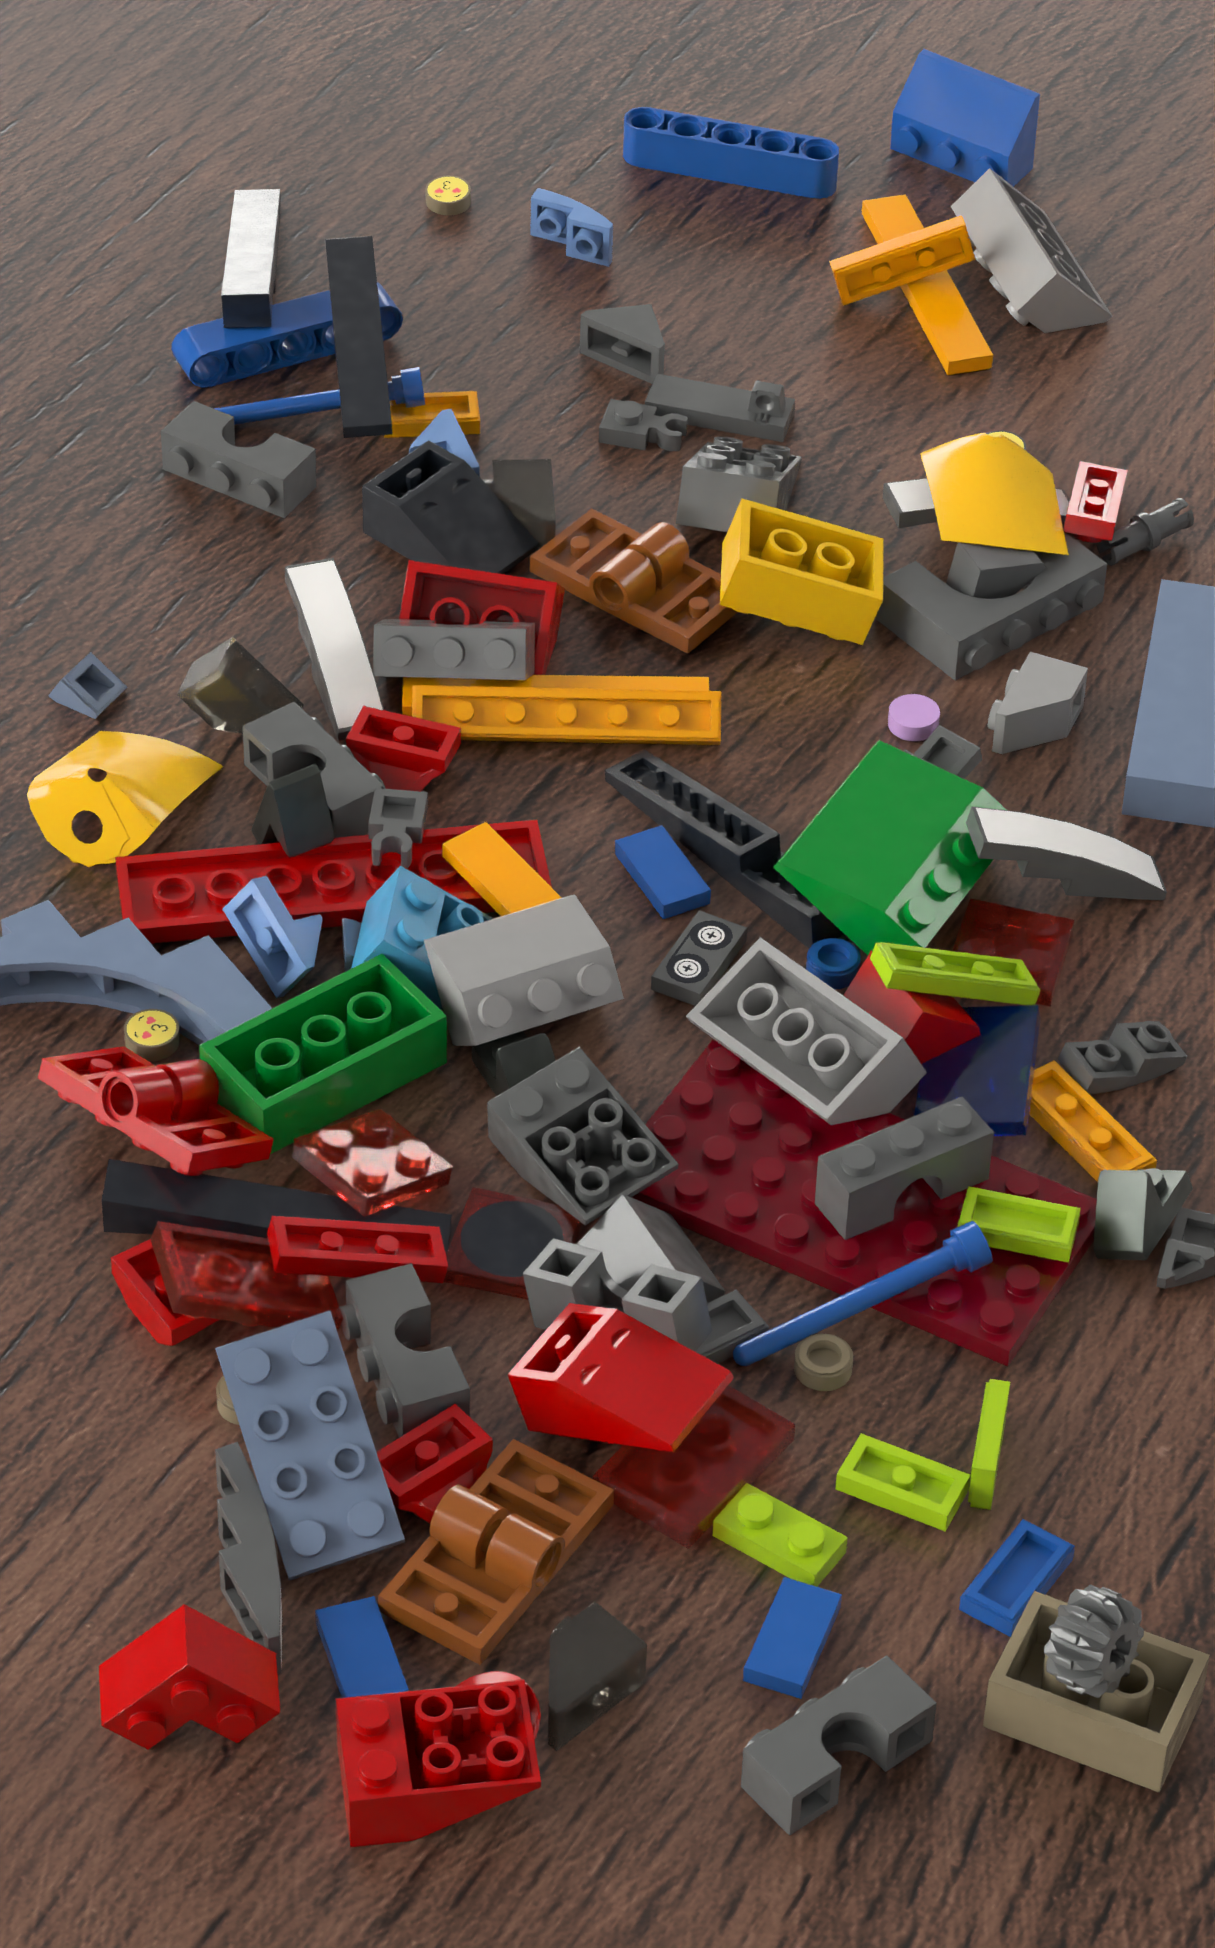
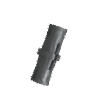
M1177 498L1149 514L1140 512L1130 519L1129 524L1114 531L1112 541L1102 539V541L1097 542L1099 554L1114 547L1111 553L1102 557L1103 561L1110 566L1115 565L1120 560L1140 550L1151 551L1161 544L1162 539L1182 529L1191 527L1194 524L1192 510L1177 516L1180 510L1188 506V503L1182 498Z

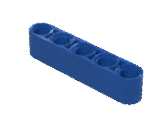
M651 107L633 108L624 116L623 158L630 165L808 198H826L833 195L836 191L839 147L831 140Z
M377 282L383 341L399 331L402 326L403 316L383 286ZM327 290L274 304L272 307L271 327L224 328L223 318L185 328L176 335L172 342L171 350L173 356L190 381L195 386L205 388L335 354L330 291Z

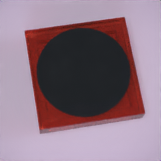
M473 1187L446 1254L448 1269L444 1282L528 1300L523 1272L553 1238L575 1244L582 1223L556 1204Z

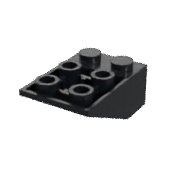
M429 440L362 486L363 533L412 561L504 574L539 549L538 541L465 460Z

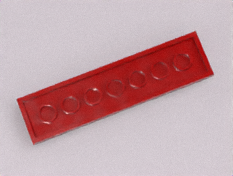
M538 820L489 824L552 887ZM478 825L424 830L422 843H412V862L405 869L421 878L427 879L435 886L465 903L473 905L483 913L496 912L442 857L443 843ZM369 835L336 837L331 843L295 857H289L281 843L115 857L122 920L129 918L151 944L196 940L208 935L210 938L238 936L222 909L252 879L267 876L293 920L320 914L322 916L321 928L342 926V918L362 923L366 902L401 866V855L396 852H388L382 856L380 866L373 865L372 839H369Z

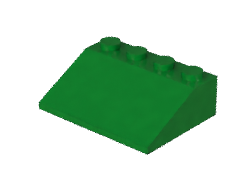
M878 740L773 868L865 954L869 955L870 951H873L875 944L880 942L926 948L994 860L979 859L966 824L971 807L1006 809L983 787Z

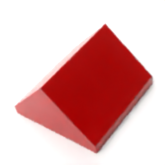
M870 951L843 995L903 1037L921 1064L981 1035L979 1026L953 996L887 989L870 960L873 951Z

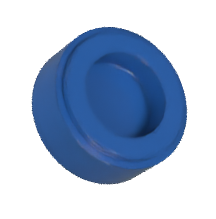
M837 938L823 939L817 941L809 948L806 970L833 989L846 988L851 984L860 969L861 955L859 950L848 941Z

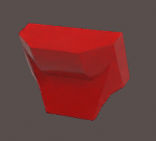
M363 706L346 737V746L362 766L370 773H375L381 778L386 789L421 792L433 778L446 771L461 745V728Z
M161 1234L111 1257L112 1274L128 1308L159 1344L174 1346L220 1320L222 1313L233 1307L202 1268L185 1263Z
M455 1403L378 1450L377 1455L393 1504L398 1509L413 1512L431 1524L434 1512L448 1490L458 1484L470 1489L487 1470V1464L493 1451V1438Z

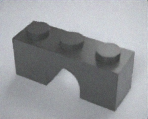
M196 401L188 405L161 430L163 470L282 518L290 514L317 487L315 448L274 433L269 439L258 446L237 447L235 446L234 416Z
M383 619L374 625L373 676L526 680L535 671V623L484 621L481 624L444 625L435 624L434 620Z
M292 702L243 725L244 765L266 786L272 780L316 764L323 782L334 830V838L359 836L369 833V818L375 788L386 789L385 785L377 774L370 773L354 758V755L347 746L340 745L330 736L316 717H310L300 706Z
M959 1097L818 1156L815 1205L844 1240L857 1236L892 1221L898 1197L906 1187L920 1178H923L940 1199L967 1189L968 1186L972 1187L988 1180L994 1132L964 1097Z
M554 1238L523 1272L533 1322L536 1328L546 1330L569 1303L618 1309L695 1352L712 1332L703 1281L700 1276L651 1264L633 1287L627 1291L620 1287L609 1275L602 1251Z
M412 1263L346 1280V1305L339 1307L341 1328L348 1341L355 1339L359 1347L357 1349V1358L364 1380L366 1382H375L378 1389L376 1391L377 1406L384 1424L393 1423L400 1438L455 1403L470 1417V1387L451 1346L426 1352L411 1350L412 1348L431 1343V1303Z
M886 1655L868 1668L860 1667L851 1672L839 1687L822 1698H812L799 1707L793 1717L773 1730L765 1729L757 1733L748 1742L746 1747L743 1748L741 1787L790 1836L838 1804L841 1765L831 1754L845 1750L857 1751L870 1757L887 1772L932 1742L937 1702Z

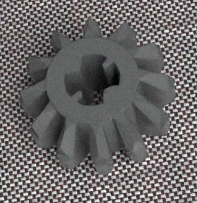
M1090 1584L1084 1590L1075 1589L1070 1594L1068 1604L1058 1607V1617L1055 1623L1049 1626V1629L1052 1631L1050 1640L1044 1646V1653L1048 1656L1046 1672L1055 1676L1059 1682L1066 1684L1068 1689L1081 1695L1089 1694L1099 1698L1105 1692L1113 1693L1118 1688L1121 1677H1128L1130 1675V1665L1133 1659L1139 1656V1653L1136 1651L1138 1642L1144 1636V1629L1140 1627L1142 1610L1133 1606L1131 1601L1121 1597V1593L1106 1587L1099 1588Z

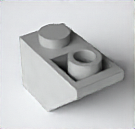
M1030 652L1021 669H1013L1011 671L1003 701L996 699L991 708L988 718V729L994 730L992 752L1005 754L1066 738L1084 706L1088 668Z

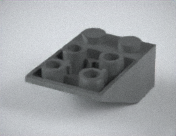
M715 437L714 443L707 442L683 466L676 524L728 532L742 498L786 511L802 457L790 455V448L781 445L764 444L761 450L742 447L743 441L736 438Z
M580 1047L487 1102L488 1138L520 1177L585 1226L602 1216L622 1194L633 1197L678 1169L679 1164Z

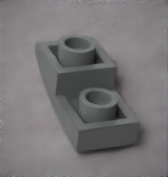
M1160 1021L1117 1023L1109 1040L1066 1042L1058 1057V1061L1068 1074L1089 1094H1098L1124 1089L1157 1078L1182 1066L1188 1056L1173 1039L1170 1031Z

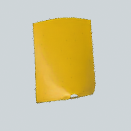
M978 433L944 443L920 453L933 499L941 541L1069 555L1053 474L1020 445L1002 434L998 437H993L986 433Z
M99 731L36 776L30 784L27 797L30 809L42 833L53 847L66 855L73 863H80L87 867L97 864H110L116 862L115 857L128 856L146 842L160 823L179 804L223 768V766L188 747L165 739L141 734ZM90 768L106 771L107 775L100 782L93 781L88 775V770ZM83 810L91 811L100 818L103 832L97 842L91 844L84 843L74 835L72 821L78 812Z

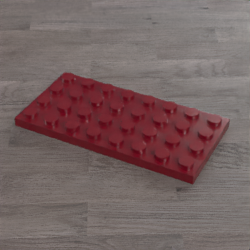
M712 1040L645 1124L679 1164L678 1169L631 1198L671 1214L676 1222L684 1228L843 1295L942 1248L943 1240L950 1238V1231L958 1226L967 1189L940 1199L923 1178H920L906 1187L898 1197L892 1221L844 1240L815 1205L818 1156L900 1123L905 1119L887 1113L830 1125L727 1048ZM991 1155L989 1179L972 1187L1081 1208L1069 1263L989 1247L993 1258L992 1263L973 1272H969L967 1269L957 1272L952 1268L870 1308L1008 1367L1093 1243L1097 1199Z

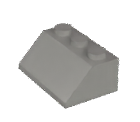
M575 895L562 897L424 940L443 1012L447 1016V1026L453 1046H476L624 999L610 946Z

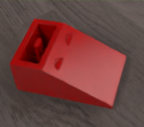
M569 1303L508 1373L528 1431L674 1452L734 1379L730 1370L618 1309Z
M525 1679L336 1699L337 1748L350 1847L414 1841L541 1788V1777Z

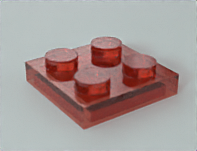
M970 898L953 951L1022 960L1041 990L1035 1004L1051 1007L1073 936L1074 920Z
M380 1108L295 1138L291 1156L363 1216L449 1185L453 1167Z

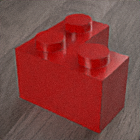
M185 1604L99 1665L101 1726L147 1750L190 1720L238 1743L280 1714L276 1653Z

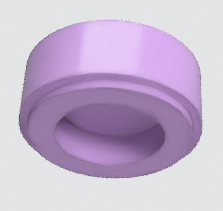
M918 694L903 695L893 700L889 706L888 727L895 736L903 740L913 742L926 740L939 726V706L935 701L926 696Z

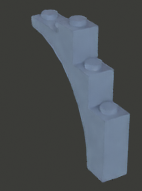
M47 900L1 920L0 1006L16 1003L55 1001L98 1005L133 1014L145 1009H161L169 1012L177 1019L180 1034L198 1045L272 1009L209 935L161 956L129 918L80 937L54 905Z

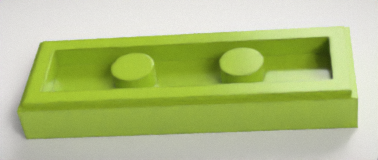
M883 942L875 944L870 957L887 989L1035 1006L1041 991L1024 962L1019 959Z

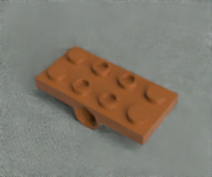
M591 508L530 556L531 573L546 581L557 582L573 595L687 654L738 613L732 608L720 605L721 574L690 559L689 547L684 536L679 530L668 523H656L641 534Z
M512 1439L470 1489L458 1484L453 1486L443 1496L431 1520L430 1536L378 1595L380 1612L481 1665L614 1504V1489Z

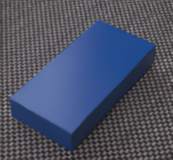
M663 825L615 840V855L662 919L710 904L711 889Z
M1022 1519L961 1595L959 1610L1011 1637L1033 1592L1036 1591L1045 1595L1073 1560L1075 1546Z
M784 1577L744 1666L743 1681L802 1699L840 1611L842 1594Z
M375 1596L315 1610L316 1626L342 1698L409 1691Z

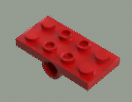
M125 1046L42 1058L38 1079L57 1090L58 1096L61 1099L79 1104L95 1115L96 1121L105 1126L117 1128L131 1137L132 1143L143 1150L153 1151L169 1161L170 1167L178 1173L198 1176L206 1170L223 1167L241 1168L245 1163L267 1160L270 1157L274 1139L217 1104L219 1096L218 1079L213 1068L204 1060L192 1059L155 1066Z

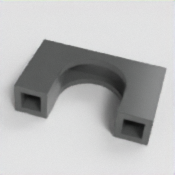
M1064 532L1069 555L1034 551L1046 566L1045 570L1022 588L1024 589L1023 591L1015 595L997 599H984L968 596L954 590L920 563L914 561L883 577V601L875 619L956 681L974 670L983 668L987 663L1022 647L1025 643L1043 633L1056 629L1062 623L1086 610L1093 609L1103 602L1107 563Z

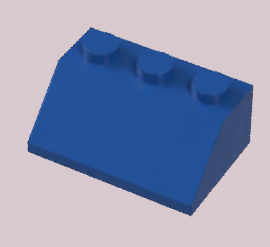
M923 49L916 59L893 110L890 149L973 182H976L990 168L1014 187L1033 169L1040 94Z

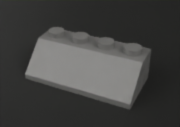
M989 168L950 206L957 217L962 215L971 245L977 248L973 252L974 257L987 271L993 274L989 279L990 283L1003 297L1009 299L1010 302L1006 305V308L1020 324L1026 326L1030 322L1042 332L1049 333L1105 323L1112 317V314L1045 211Z
M761 937L686 1015L692 1024L830 1125L890 1113L927 1073L903 1037Z

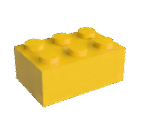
M742 498L722 543L720 605L732 608L739 613H750L779 621L789 627H800L825 634L835 640H846L863 645L883 601L884 539Z

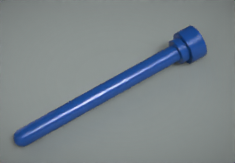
M420 367L400 370L401 375L392 376V381H388L389 401L395 400L396 405L405 403L406 408L425 405ZM339 389L214 409L234 416V425L340 409L341 405Z
M974 1221L963 1224L950 1231L951 1237L943 1240L942 1248L740 1343L733 1350V1359L740 1366H749L952 1268L957 1272L964 1269L973 1272L993 1261L987 1240Z

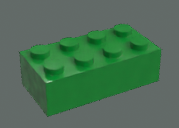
M380 954L199 1045L200 1059L207 1062L217 1076L219 1084L217 1104L274 1139L270 1153L272 1154L446 1064L447 1016L383 954Z

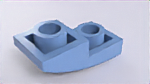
M537 188L531 197L530 235L566 244V256L609 267L612 262L613 223L600 213L578 201Z

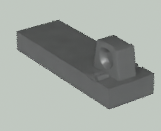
M657 374L645 400V405L657 407V416L680 414L688 417L687 425L784 442L795 413V399L785 397L783 385L761 382L759 380L755 382L752 391Z

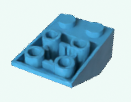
M399 866L366 902L351 969L383 954L439 1009L443 1010L424 940L494 918L435 886L427 879L421 878L404 867Z

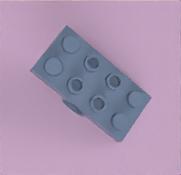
M331 1311L215 1348L289 1580L405 1543V1538Z

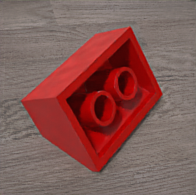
M409 560L399 619L434 620L435 624L473 625L481 624L484 621L535 623V671L533 675H545L558 637L565 588L557 582Z

